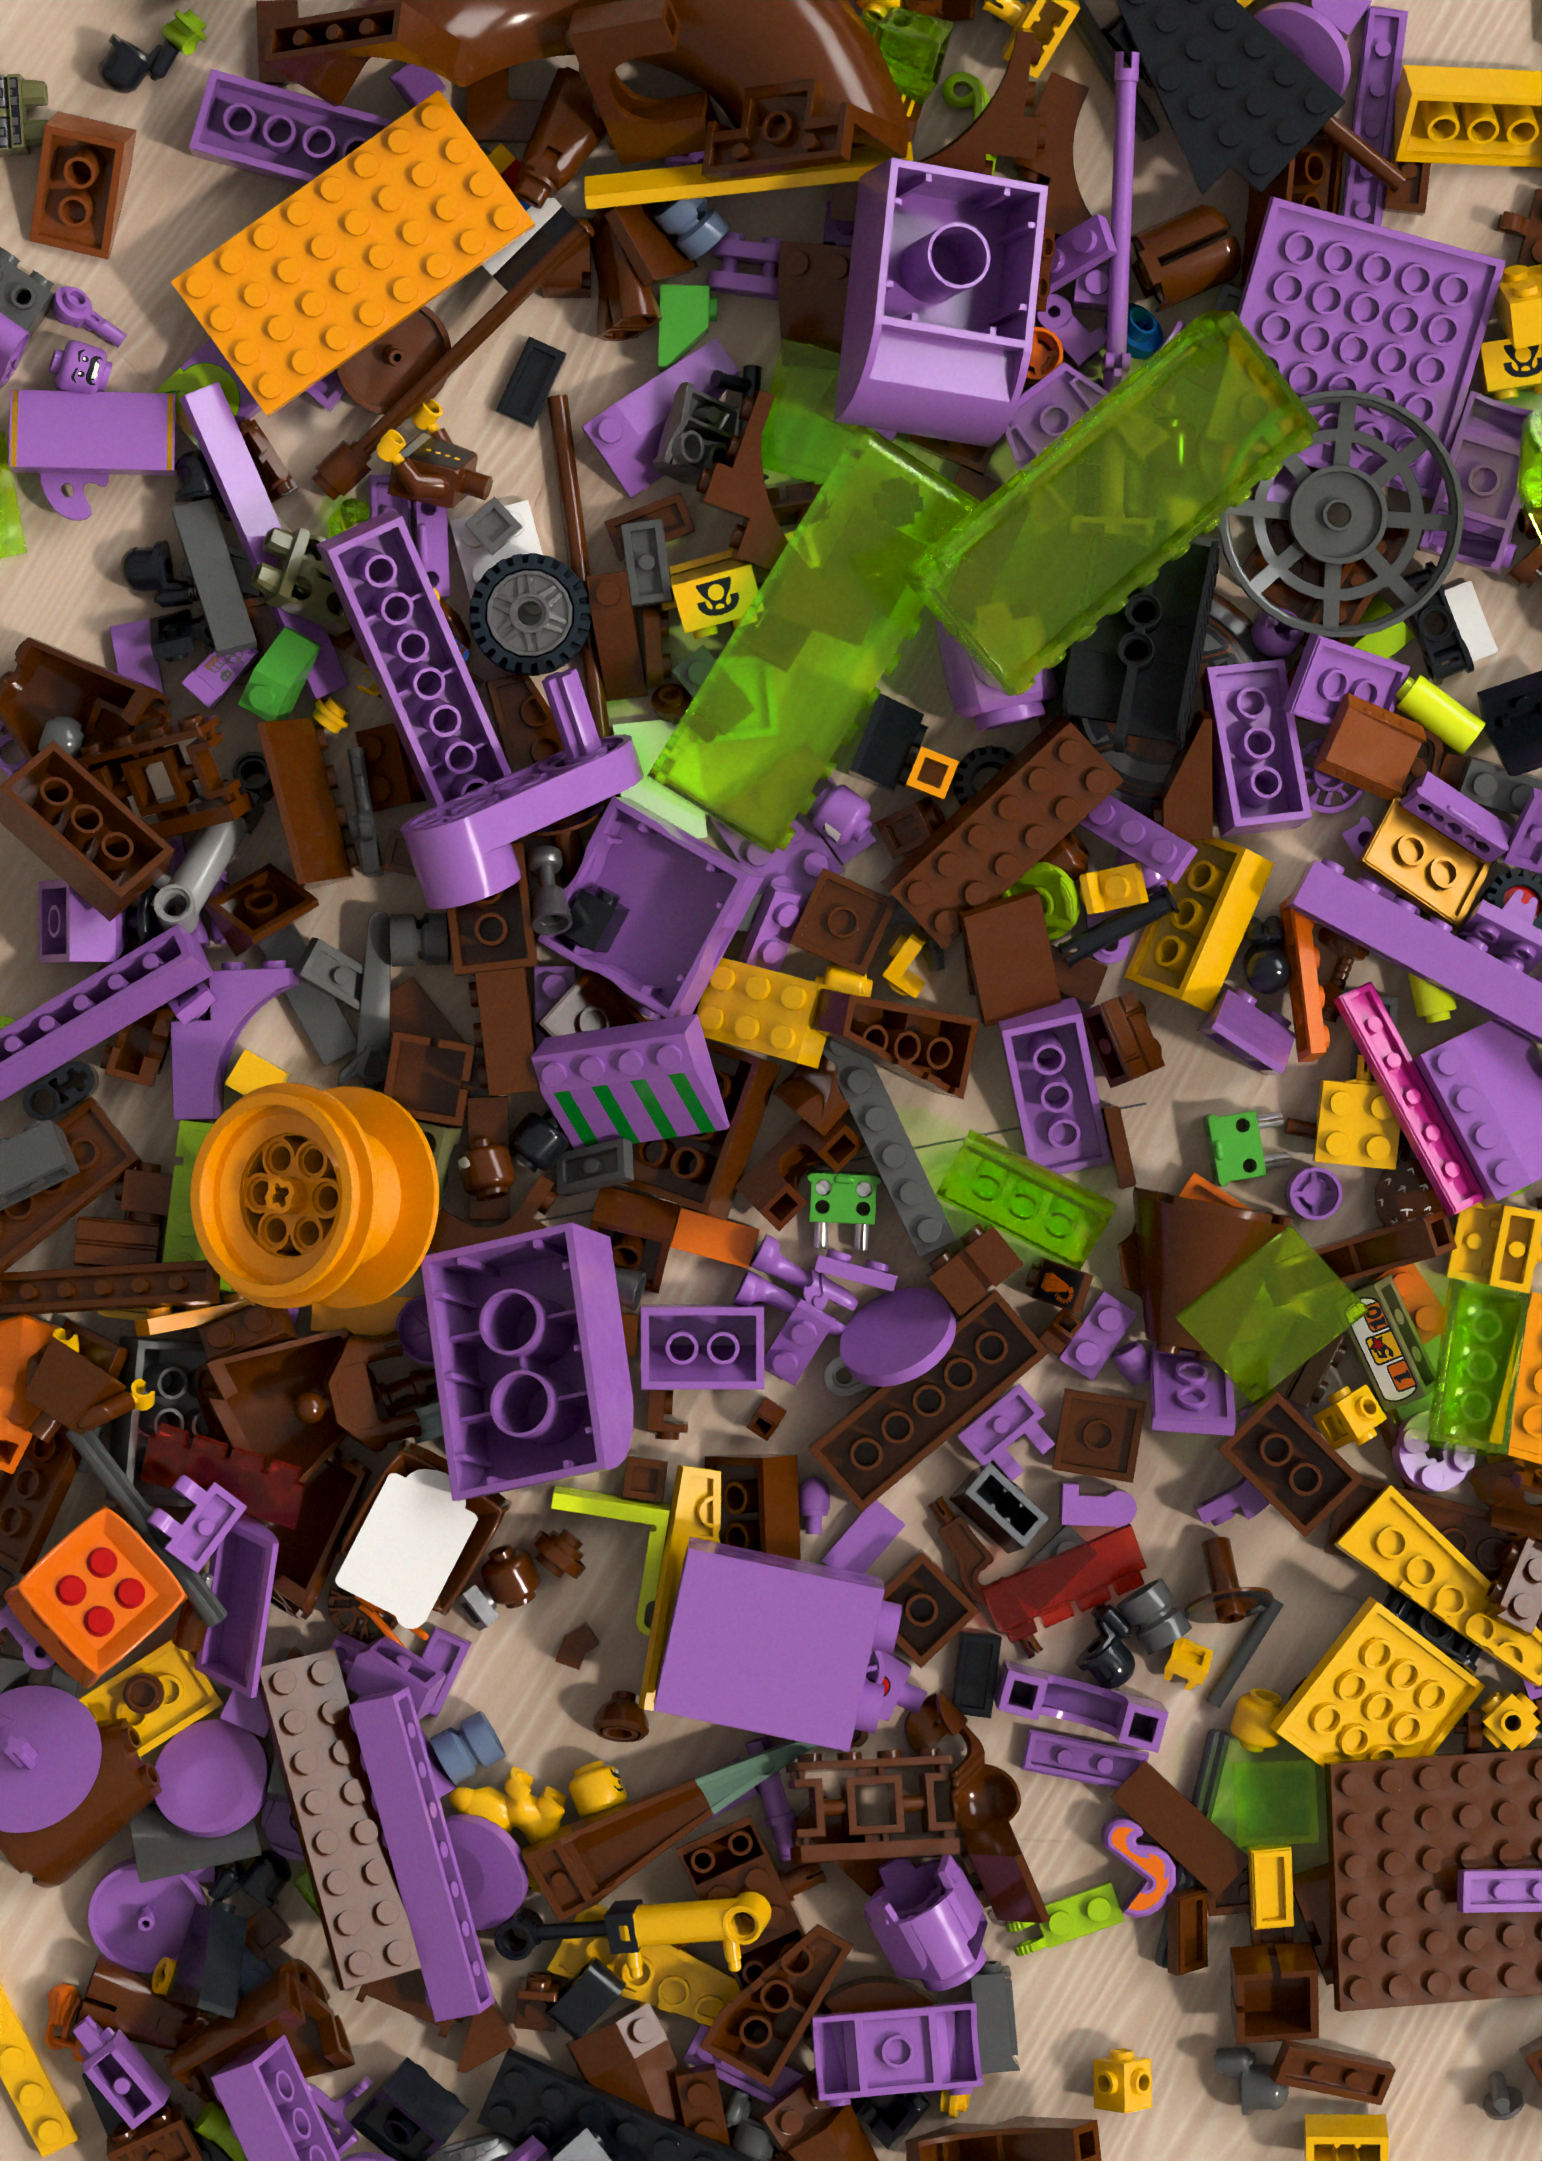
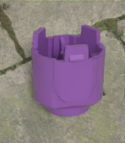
M1026 600L1009 607L1006 601L975 607L977 628L958 633L955 619L935 621L938 648L955 713L965 719L974 718L977 732L1011 726L1046 716L1043 702L1053 699L1059 687L1042 616H1037L1033 600Z
M951 1854L943 1855L942 1859L930 1860L913 1866L909 1859H890L878 1866L877 1870L884 1885L864 1905V1917L896 1975L900 1978L919 1979L927 1990L936 1992L954 1988L972 1978L986 1962L987 1954L982 1946L988 1922L983 1913L982 1905L961 1867L954 1861Z

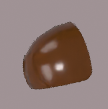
M989 1764L983 1765L977 1776L956 1798H951L949 1792L951 1815L954 1821H956L957 1826L965 1833L1005 1816L1010 1821L1017 1814L1021 1806V1795L1014 1779L1004 1770ZM950 1784V1792H951V1791L953 1790V1788H954V1787L952 1786V1784Z

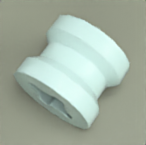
M439 1401L413 1409L419 1417V1422H415L413 1425H421L422 1431L421 1436L413 1437L415 1444L444 1435Z

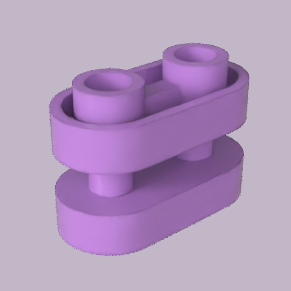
M727 232L711 248L710 256L722 260L721 271H708L706 286H710V291L723 294L778 300L777 277L780 243L786 240L763 237L762 243L745 241L746 235ZM738 263L762 266L761 276L737 273Z

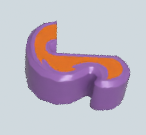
M1116 1815L1104 1823L1101 1833L1102 1843L1106 1849L1144 1877L1122 1905V1913L1133 1918L1150 1916L1167 1902V1895L1172 1893L1176 1885V1867L1166 1850L1154 1842L1136 1841L1137 1837L1143 1835V1830L1135 1820L1125 1815Z

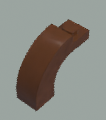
M540 1175L517 1212L508 1221L495 1227L480 1228L470 1225L446 1209L441 1208L438 1212L435 1232L429 1249L434 1253H439L547 1228L548 1226L535 1219V1216L538 1212L545 1215L558 1196L552 1191L556 1183Z
M867 1976L853 1979L837 1986L824 1996V2003L831 2010L830 2013H855L939 2004L930 1994L915 1984L889 1976ZM810 2020L806 2027L808 2032L804 2035V2043L813 2052Z

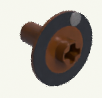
M603 801L528 834L529 836H551L553 847L558 848L562 853L563 865L559 872L563 882H571L583 861L584 850L578 829L590 824L601 816L604 812Z
M1216 1537L1202 1543L1212 1593L1189 1603L1184 1609L1186 1619L1196 1623L1230 1624L1262 1612L1272 1604L1274 1598L1270 1590L1261 1587L1239 1586L1229 1538Z

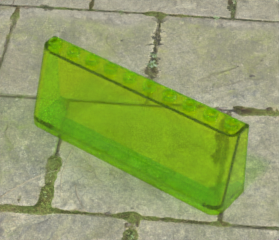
M1209 310L1187 325L923 553L904 571L902 578L1003 694L1010 697L1014 694L1019 696L1034 685L1036 680L1033 677L1045 667L1050 669L1060 663L1067 655L1064 650L1076 640L1081 642L1091 636L1098 628L1095 623L1107 613L1112 615L1121 610L1128 603L1129 599L1127 596L1138 586L1144 588L1152 583L1159 576L1160 572L1158 569L1169 559L1170 561H1175L1183 556L1190 549L1189 542L1199 533L1206 534L1213 530L1221 522L1220 515L1230 506L1235 508L1244 503L1252 495L1250 489L1261 479L1266 481L1275 476L1283 468L1281 462L1292 452L1298 454L1305 450L1314 441L1312 435L1321 426L1234 311Z
M859 426L646 779L772 855L776 848L785 851L796 833V830L790 827L798 813L806 816L818 796L811 792L819 778L825 781L828 780L839 761L833 757V754L840 743L846 746L849 745L860 727L854 720L861 708L869 711L881 692L879 688L875 687L883 672L890 676L903 656L896 651L904 637L912 641L924 620L918 617L919 612L925 603L933 606L945 586L939 582L946 568L954 571L965 554L966 550L960 547L968 532L975 536L985 521L987 514L981 511L985 503L872 428Z

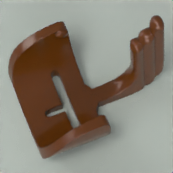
M938 1689L924 1699L918 1714L912 1711L909 1712L905 1720L904 1730L908 1744L915 1754L917 1749L932 1748L947 1733L950 1736L958 1733L962 1736L966 1743L967 1755L951 1773L953 1778L951 1784L954 1788L950 1792L951 1798H956L982 1769L985 1763V1751L980 1740L966 1725L968 1719L943 1691ZM938 1718H940V1723H936Z

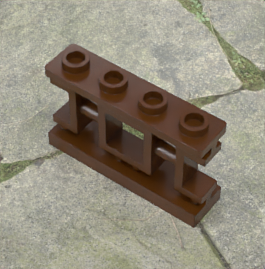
M196 713L179 720L176 726L169 727L168 722H162L147 728L145 734L138 736L135 730L128 731L114 737L112 743L104 744L102 739L94 740L79 748L81 754L74 759L132 812L128 797L133 796L139 813L143 817L140 819L161 838L233 821L253 808L255 804L249 791L239 792L238 788L242 786L239 778L226 782L221 780L209 750L224 740L221 732L216 733L214 729L215 726L220 724L218 715L202 718L201 713ZM198 737V739L186 746L192 762L188 765L185 763L178 744L163 747L168 744ZM132 754L131 757L120 763L126 781L121 782L113 761L98 764ZM162 761L175 795L157 799L144 766ZM198 779L206 800L210 801L186 806L199 797L193 780Z
M940 1748L917 1749L916 1757H901V1750L877 1751V1758L862 1759L861 1752L837 1753V1760L822 1761V1754L820 1753L797 1755L798 1762L786 1765V1773H790L788 1788L809 1789L811 1829L791 1831V1837L794 1839V1847L790 1848L791 1864L942 1857L947 1854H951V1856L960 1854V1839L955 1838L954 1830H957L956 1821L936 1822L934 1783L952 1781L950 1764H953V1755H941ZM935 1767V1773L919 1775L920 1795L903 1796L902 1775H885L884 1769ZM856 1770V1777L840 1778L841 1799L823 1800L822 1778L805 1779V1773ZM888 1785L890 1825L857 1826L855 1786ZM921 1811L922 1833L939 1832V1839L889 1841V1834L905 1832L904 1812ZM842 1815L843 1837L860 1836L859 1843L809 1845V1838L826 1836L824 1816Z

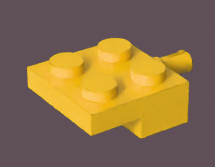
M1358 1054L1355 1079L1352 1078L1344 1081L1320 1078L1313 1161L1396 1170L1401 1127L1377 1082L1372 1080V1073L1367 1063L1365 1065L1363 1056Z
M1481 1202L1457 1213L1453 1231L1457 1249L1449 1252L1445 1277L1530 1293L1534 1267L1537 1262H1542V1246H1540L1542 1212L1495 1203L1483 1208Z

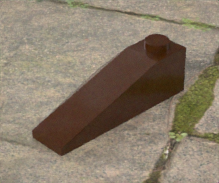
M819 1924L814 1926L719 2011L700 2044V2048L772 2088L854 1945Z
M649 2002L631 2004L586 2031L579 2039H573L565 2044L586 2083L685 2127L675 2078V2071L680 2070L670 2042Z

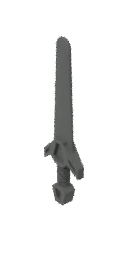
M383 911L373 912L368 920L356 1053L338 1072V1087H341L357 1075L363 1081V1088L379 1092L377 1090L379 1086L377 1085L387 1075L390 1057L391 951L390 916Z

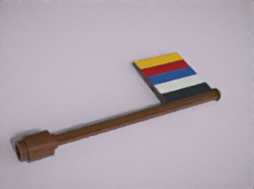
M500 143L487 158L513 192L519 183L517 175L521 170V163ZM547 198L541 209L518 199L535 223V227L482 264L503 286L507 293L358 442L354 440L349 445L346 441L342 440L316 466L318 471L311 478L332 500L335 501L340 495L345 497L372 470L367 462L372 458L371 454L377 449L378 443L388 430H396L590 236L594 237V228L587 220L582 218L575 220L555 198Z

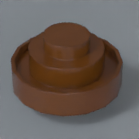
M563 1529L560 1534L552 1530L549 1535L540 1530L531 1541L540 1551L535 1559L556 1577L561 1578L566 1572L573 1578L578 1579L586 1569V1566L580 1561L584 1556L579 1550L583 1543L568 1530Z

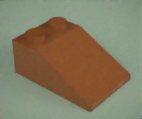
M59 111L45 124L29 241L99 258H110L131 171L137 130Z

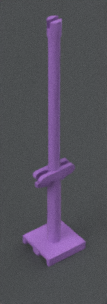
M1124 51L1115 52L1114 82L1116 83L1111 233L1118 253L1112 256L1109 261L1106 353L1102 357L1103 389L1126 405L1128 372L1131 364V353H1127L1136 83L1139 82L1140 53L1133 51L1131 53L1130 68H1123ZM1116 427L1110 428L1101 435L1098 517L1071 516L1067 521V537L1069 538L1094 536L1096 532L1102 533V539L1124 537L1149 540L1154 536V519L1123 518L1126 440Z

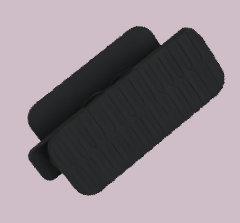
M1155 521L1154 536L1152 537L1150 547L1102 540V533L1096 532L1092 539V547L1089 553L1090 559L1087 564L1085 584L1083 585L1082 598L1080 599V610H1078L1075 635H1073V645L1070 650V661H1068V671L1065 676V686L1063 687L1062 714L1069 721L1074 716L1116 723L1113 738L1114 752H1125L1128 735L1177 743L1178 750H1183L1186 744L1185 739L1188 734V725L1190 724L1195 687H1197L1198 682L1197 676L1200 671L1202 650L1204 649L1207 624H1209L1210 619L1209 613L1211 612L1214 587H1216L1220 549L1218 548V541H1212L1211 547L1166 540L1167 521ZM1143 610L1150 611L1155 615L1148 623H1139L1133 617L1137 612ZM1133 649H1141L1147 653L1146 658L1140 662L1129 661L1125 656Z

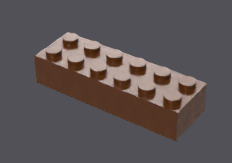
M1060 714L880 883L944 950L962 933L959 918L960 912L994 902L1000 898L1124 780L1081 732Z
M994 1288L956 1320L954 1341L946 1355L933 1368L911 1381L894 1386L877 1387L808 1446V1450L857 1508L863 1512L1050 1352Z

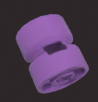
M1309 1166L1298 1169L1291 1174L1285 1184L1284 1196L1287 1206L1294 1214L1301 1218L1318 1221L1330 1217L1337 1211L1342 1202L1343 1191L1341 1183L1335 1174L1327 1169Z

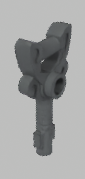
M363 747L349 748L347 753L357 811L356 815L349 816L352 841L360 840L364 875H367V878L383 875L382 860L369 793Z

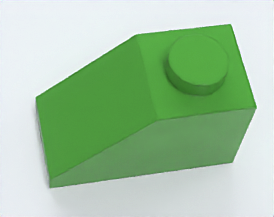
M660 284V312L663 319L659 321V372H664L676 364L709 333V322H717L718 297H710V286Z
M288 626L284 627L254 668L238 705L268 722L284 720L290 717L322 645Z

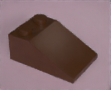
M781 241L777 286L782 365L839 370L852 247Z

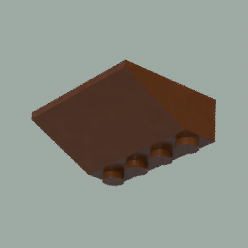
M313 718L269 721L256 724L298 886L310 890L355 878L353 869L360 867L354 843L346 844L343 829L350 828L344 804L336 805L333 790L339 788V782L334 765L326 766L322 750L329 749L324 726H316Z
M705 1039L730 1127L727 1130L632 1144L634 1181L622 1184L727 1220L737 1193V1189L734 1186L743 1176L781 1066Z

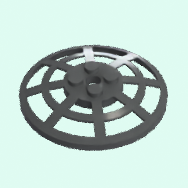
M1332 390L1305 395L1280 406L1260 420L1243 438L1231 457L1221 483L1218 500V531L1223 554L1234 578L1245 594L1263 612L1283 625L1306 634L1312 632L1328 638L1358 637L1380 632L1402 622L1422 608L1438 591L1451 571L1460 548L1464 526V499L1459 475L1449 452L1435 432L1417 415L1400 404L1376 394L1354 390ZM1325 404H1340L1337 429L1313 432L1289 444L1275 426L1284 418L1301 410ZM1356 406L1369 407L1391 416L1408 427L1417 437L1397 453L1391 446L1379 438L1353 430ZM1263 437L1277 456L1270 462L1261 476L1254 500L1231 498L1233 483L1241 463L1252 446ZM1335 442L1333 466L1322 468L1313 473L1297 455L1302 450L1313 445ZM1352 443L1373 450L1387 462L1371 476L1357 468L1350 467ZM1426 450H1429L1435 459L1444 479L1449 515L1424 513L1420 487L1408 465ZM1285 465L1299 485L1295 489L1290 503L1268 502L1266 500L1272 482L1280 469ZM1396 475L1400 476L1407 491L1410 512L1388 511L1387 502L1381 488ZM1334 503L1344 505L1349 512V519L1342 527H1335L1328 521L1327 511ZM1229 515L1253 517L1256 542L1268 565L1252 580L1248 578L1242 569L1234 550ZM1265 518L1288 520L1292 537L1295 540L1278 556L1275 554L1268 539ZM1386 528L1409 529L1403 549L1396 560L1390 565L1376 549L1377 545L1383 538ZM1422 530L1447 531L1445 546L1438 564L1427 582L1416 593L1400 574L1414 556L1421 539ZM1307 554L1314 560L1325 563L1324 587H1318L1305 582L1288 569L1303 555ZM1363 559L1378 576L1363 585L1340 589L1342 564ZM1280 578L1285 584L1296 591L1312 598L1323 600L1322 624L1308 622L1288 614L1271 603L1262 592L1276 579ZM1387 586L1403 603L1393 612L1373 621L1355 625H1339L1340 601L1363 598Z

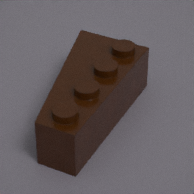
M821 988L814 1030L934 1093L964 1099L979 1019Z

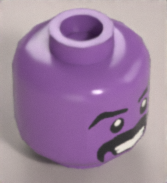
M71 340L65 345L63 351L55 349L49 366V372L56 374L55 386L60 391L94 394L96 392H104L110 376L112 362L107 361V355L103 349L77 340Z

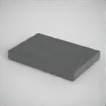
M157 1803L147 1805L130 1821L140 1883L262 1855L255 1817L237 1831L214 1838L196 1837L179 1830L164 1816Z

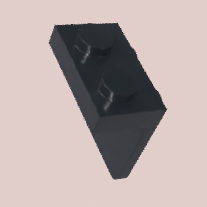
M1542 670L1477 692L1481 718L1486 723L1484 730L1507 774L1518 776L1542 768Z

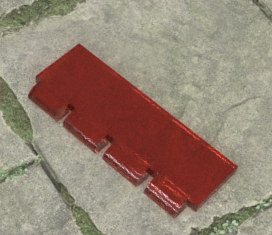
M165 1423L159 1425L156 1435L151 1434L149 1436L140 1480L172 1490V1486L184 1474L205 1491L212 1482H216L247 1506L243 1512L244 1514L291 1529L297 1527L306 1483L299 1481L301 1467L273 1459L269 1471H266L264 1468L267 1456L235 1446L229 1459L225 1457L228 1449L227 1443L195 1434L192 1444L189 1446L186 1445L189 1439V1431Z
M1127 1524L982 1588V1592L997 1632L999 1634L1005 1632L1012 1644L1038 1632L1033 1620L1036 1617H1039L1043 1628L1046 1629L1075 1616L1070 1603L1074 1600L1080 1612H1084L1111 1600L1107 1587L1112 1584L1118 1596L1144 1585L1140 1571L1147 1567L1132 1525Z

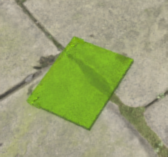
M1290 1225L1179 1313L1176 1318L1239 1386L1246 1397L1255 1403L1369 1311L1365 1303L1345 1285L1298 1231Z

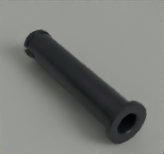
M1160 885L1162 890L1148 897L1149 902L1130 906L1069 940L1057 944L1061 954H1065L1078 947V951L1064 958L1069 968L1172 911L1175 914L1179 913V909L1166 885Z

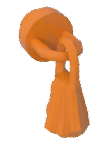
M69 1983L55 1985L47 1993L49 2019L45 2035L46 2045L56 2051L62 2048L74 2050L73 2060L82 2063L84 2058L79 2050L83 2045L78 2038L69 2036L72 2021L82 2003L80 1993ZM55 2026L63 2027L60 2036L53 2037Z

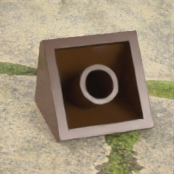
M271 863L205 902L206 910L236 957L303 918L319 906L318 899L303 887L298 886L295 881Z

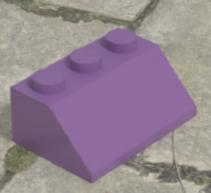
M642 1304L641 1390L764 1389V1304H752L749 1306L735 1304Z

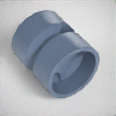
M706 197L666 201L653 214V219L667 235L675 234L677 236L675 244L689 261H693L705 254L730 228L729 224L716 209L706 208Z
M481 1710L462 1720L458 1731L450 1727L430 1739L439 1761L455 1785L474 1775L477 1765L480 1764L487 1768L506 1757L496 1732Z

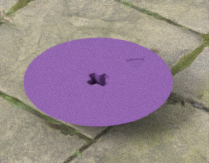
M33 1685L15 1688L0 1694V1831L25 1833L49 1827L72 1813L86 1798L94 1785L102 1756L99 1729L86 1706L63 1690L49 1686Z

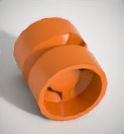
M1034 327L1032 352L1024 384L1028 387L1034 386L1060 366L1063 361L1064 350L1061 340L1054 332L1045 327Z

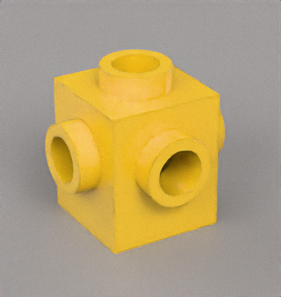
M1367 1384L1353 1391L1350 1390L1348 1385L1342 1387L1327 1397L1330 1402L1328 1406L1312 1416L1324 1438L1334 1450L1351 1442H1354L1356 1447L1367 1442L1377 1435L1374 1428L1387 1419Z
M1506 1688L1500 1693L1495 1691L1480 1706L1482 1710L1481 1722L1485 1725L1482 1729V1734L1497 1749L1502 1744L1511 1751L1517 1746L1522 1749L1538 1734L1535 1728L1541 1722L1533 1715L1538 1708L1521 1691L1516 1696ZM1510 1715H1516L1519 1720L1510 1729H1507L1505 1726L1506 1718Z
M1120 2048L1110 2050V2056L1093 2059L1094 2109L1129 2113L1152 2107L1151 2058L1134 2056L1133 2049Z

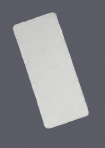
M1467 581L1444 590L1460 635L1470 652L1472 661L1475 662L1497 653L1498 648L1481 609L1472 581Z

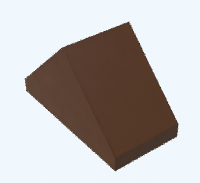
M495 1997V2002L480 2014L472 2016L457 2070L459 2072L467 2073L516 2045L517 2036Z

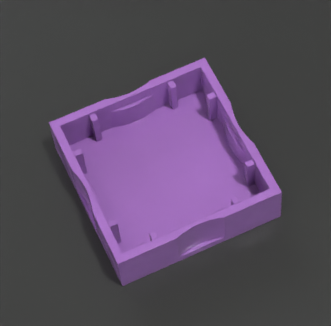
M613 796L586 846L583 861L578 872L564 891L570 911L582 889L597 890L601 886L621 897L618 903L630 909L614 942L608 953L592 952L562 933L551 936L540 934L537 941L582 968L607 977L624 993L666 1018L692 1015L765 877L632 799Z

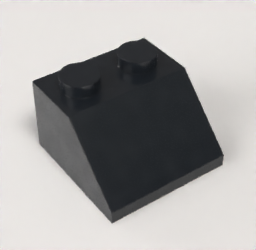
M879 694L848 775L892 793L897 784L905 787L913 764L906 762L912 746L920 749L928 726L921 724L924 714L886 695Z
M407 2057L390 2073L351 2119L350 2123L387 2156L397 2161H427L446 2143L469 2109L460 2102L454 2093L446 2090L435 2081L422 2066L415 2064Z

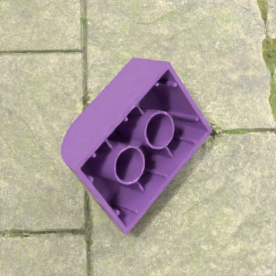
M570 1222L426 1255L421 1263L452 1501H463L618 1467L624 1461L630 1448L633 1433L634 1405L611 1238Z

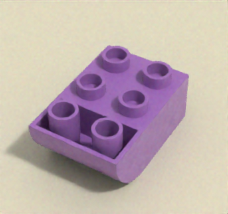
M892 157L859 177L834 422L990 447L1000 439L1007 429L1020 400L1032 352L1048 186Z

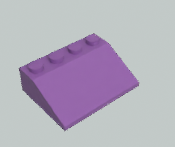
M1492 1019L1413 1059L1487 1197L1481 1201L1483 1208L1542 1179V1060L1529 1037L1496 1019Z

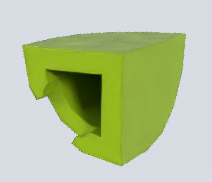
M1377 594L1359 623L1373 621L1393 612L1394 609ZM1402 621L1380 632L1351 637L1347 645L1389 658L1411 641L1415 635Z

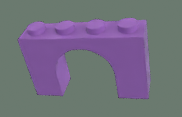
M1008 1660L1003 1661L994 1694V1702L1000 1711L1038 1720L1039 1715H1045L1072 1721L1109 1733L1119 1743L1156 1753L1159 1752L1169 1714L1160 1701L1116 1689L1104 1688L1101 1685Z

